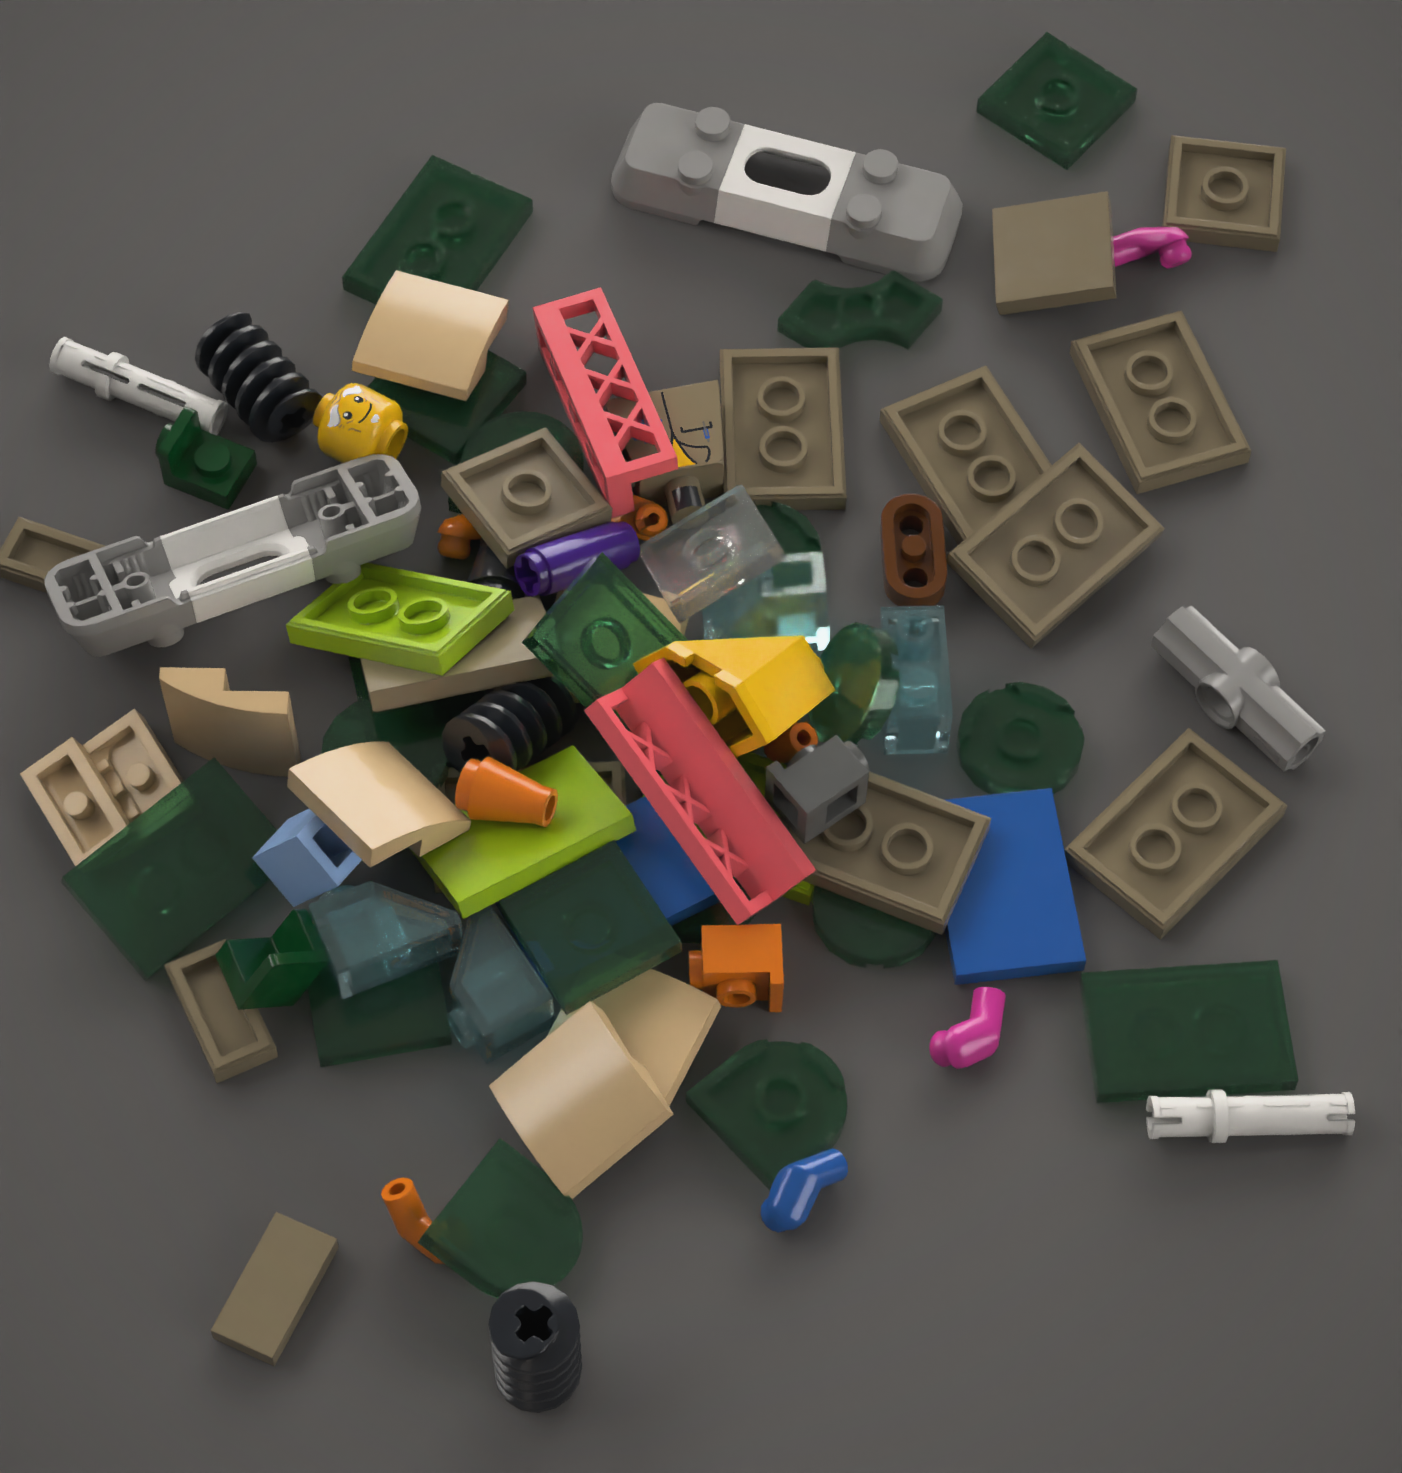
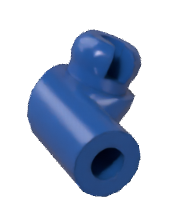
M832 1148L788 1164L780 1169L772 1183L768 1198L764 1200L761 1206L760 1215L765 1226L775 1232H785L786 1230H794L807 1220L820 1189L842 1181L847 1176L848 1164L843 1154L839 1150Z

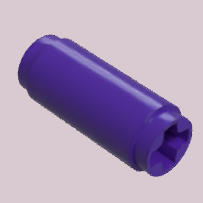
M607 522L527 549L525 553L517 556L515 560V576L522 591L528 596H547L626 569L639 558V539L634 529L627 522Z

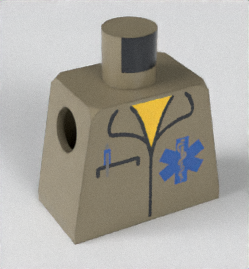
M718 380L648 392L677 455L678 469L631 483L633 495L655 502L662 507L668 506L671 521L678 527H690L702 522L708 514L704 499L717 497L723 493L724 453ZM621 397L611 398L604 406L605 412L627 419L636 402ZM634 438L629 440L622 451L626 462L658 453L655 445Z

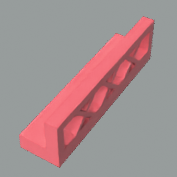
M602 288L533 307L539 350L600 493L613 508L611 518L634 512L631 483L677 470L678 460ZM594 311L599 319L590 334L567 327L564 321ZM593 353L617 360L608 376L584 367ZM612 395L636 402L627 419L603 411L604 406ZM634 438L655 445L658 453L626 462L622 451L629 440Z
M665 658L651 663L622 688L597 699L584 710L737 926L772 904L816 871L813 864ZM613 710L618 712L630 731L625 728ZM656 770L660 771L669 785L665 784ZM694 823L701 828L707 839L702 836ZM733 877H735L738 880V882L741 884V886L746 891L748 896L751 898L750 901L745 896L740 887L737 885Z

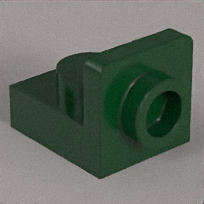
M188 407L183 408L174 424L168 423L162 429L155 447V454L159 459L164 485L227 510L230 509L257 465L255 450L202 430L198 412Z

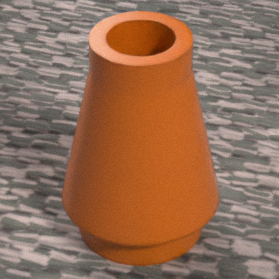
M486 757L483 761L476 759L467 761L459 776L455 792L456 807L467 811L471 820L530 823L547 827L550 824L558 802V792L556 789L543 786L492 757Z

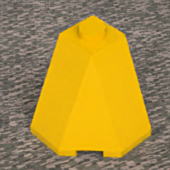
M804 635L674 641L633 663L635 670L639 674L651 663L665 658L736 758L767 745L835 691L834 686L825 673L822 661L813 652Z

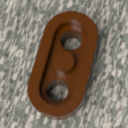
M914 493L902 494L891 499L885 505L881 515L880 541L884 589L891 602L898 607L909 611H922L935 606L945 593L947 561L943 517L938 505L930 498ZM914 529L920 534L907 536L901 531ZM909 581H918L922 583L924 586L910 587L905 583Z

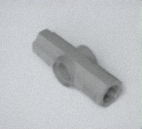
M1192 605L1187 608L1182 606L1167 617L1161 628L1153 635L1151 647L1195 687L1197 701L1206 715L1218 726L1225 729H1232L1236 726L1283 772L1288 769H1296L1309 758L1314 749L1322 742L1326 731L1280 688L1278 675L1265 656L1250 647H1243L1239 650Z

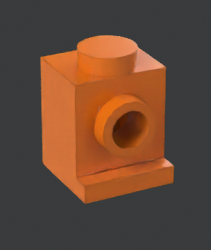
M781 924L701 926V950H688L689 985L718 999L719 1003L725 1007H745L753 1004L755 1001L768 1000L769 1012H782L784 974Z

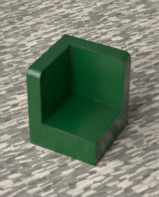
M293 909L271 937L226 940L215 954L238 1010L294 1006L329 962L325 949L306 909Z

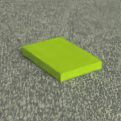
M365 563L361 565V573L356 579L344 584L333 583L286 624L291 644L443 676L515 609L511 591H506L505 589Z
M574 745L519 772L543 786L557 790L558 802L556 811L547 827L530 823L471 820L470 830L419 857L412 851L463 919L637 831L632 813ZM461 810L469 818L468 812Z

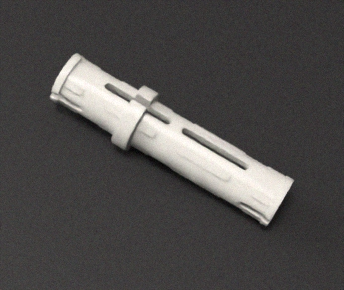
M63 337L56 344L50 357L49 368L51 372L57 375H64L94 388L96 395L105 400L112 401L114 398H119L172 421H176L183 408L188 407L198 412L201 429L218 435L226 420L228 404L226 402L213 399L177 384L172 380L129 364L127 356L120 353L112 352L106 355L78 344L70 338ZM93 368L100 369L118 378L129 381V383L125 384L123 382L110 378L107 375L93 371ZM151 390L156 393H159L163 396L185 404V406L181 407L179 405L171 403L167 400L149 394L148 391Z
M1222 1089L1208 1090L1205 1097L1148 1096L1146 1111L1152 1112L1153 1116L1146 1117L1147 1132L1150 1139H1159V1137L1207 1136L1211 1143H1226L1228 1136L1352 1135L1355 1127V1120L1347 1119V1114H1355L1354 1100L1350 1092H1341V1094L1226 1096L1225 1091Z

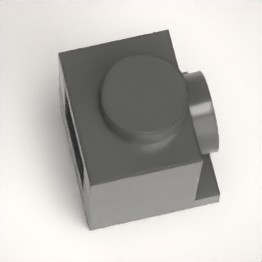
M835 735L819 747L809 745L800 750L789 761L786 769L777 760L767 766L764 798L799 839L806 844L866 803L869 765L863 753L851 741L843 743Z

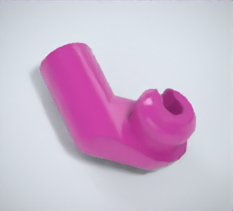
M1140 227L1114 236L1115 267L1155 253H1159L1161 265L1167 269L1188 262L1192 256L1191 249L1186 243L1189 237L1178 227Z
M993 987L976 988L973 992L969 1020L951 1026L948 1031H937L932 1036L929 1043L932 1060L941 1067L952 1065L954 1068L960 1069L992 1056L999 1046L1006 998L1005 993Z

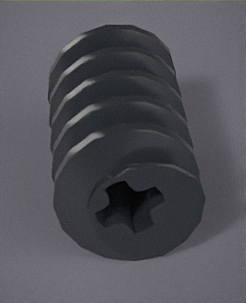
M238 312L228 315L214 323L201 337L195 353L197 368L209 377L213 387L220 393H223L224 400L236 409L240 419L247 425H250L251 432L261 441L273 443L286 440L298 434L312 423L315 410L323 398L322 395L315 389H309V380L303 374L296 373L295 364L288 357H282V349L274 341H269L268 333L263 327L251 325L250 313Z
M558 675L496 687L446 724L442 733V748L446 759L459 773H461L463 767L470 759L483 761L486 757H492L518 771L529 764L530 760L543 753L545 748L550 747L560 737L574 729L577 721L576 704L571 693L563 685Z
M535 1281L516 1284L499 1296L492 1306L488 1323L497 1388L508 1403L522 1411L540 1413L556 1409L570 1399L580 1382L582 1354L577 1310L568 1296L553 1285Z

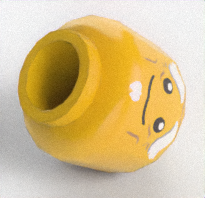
M358 383L345 385L335 395L327 393L319 402L313 416V424L318 427L319 448L325 455L341 463L372 454H385L397 459L408 434V426L403 422V412L399 404Z

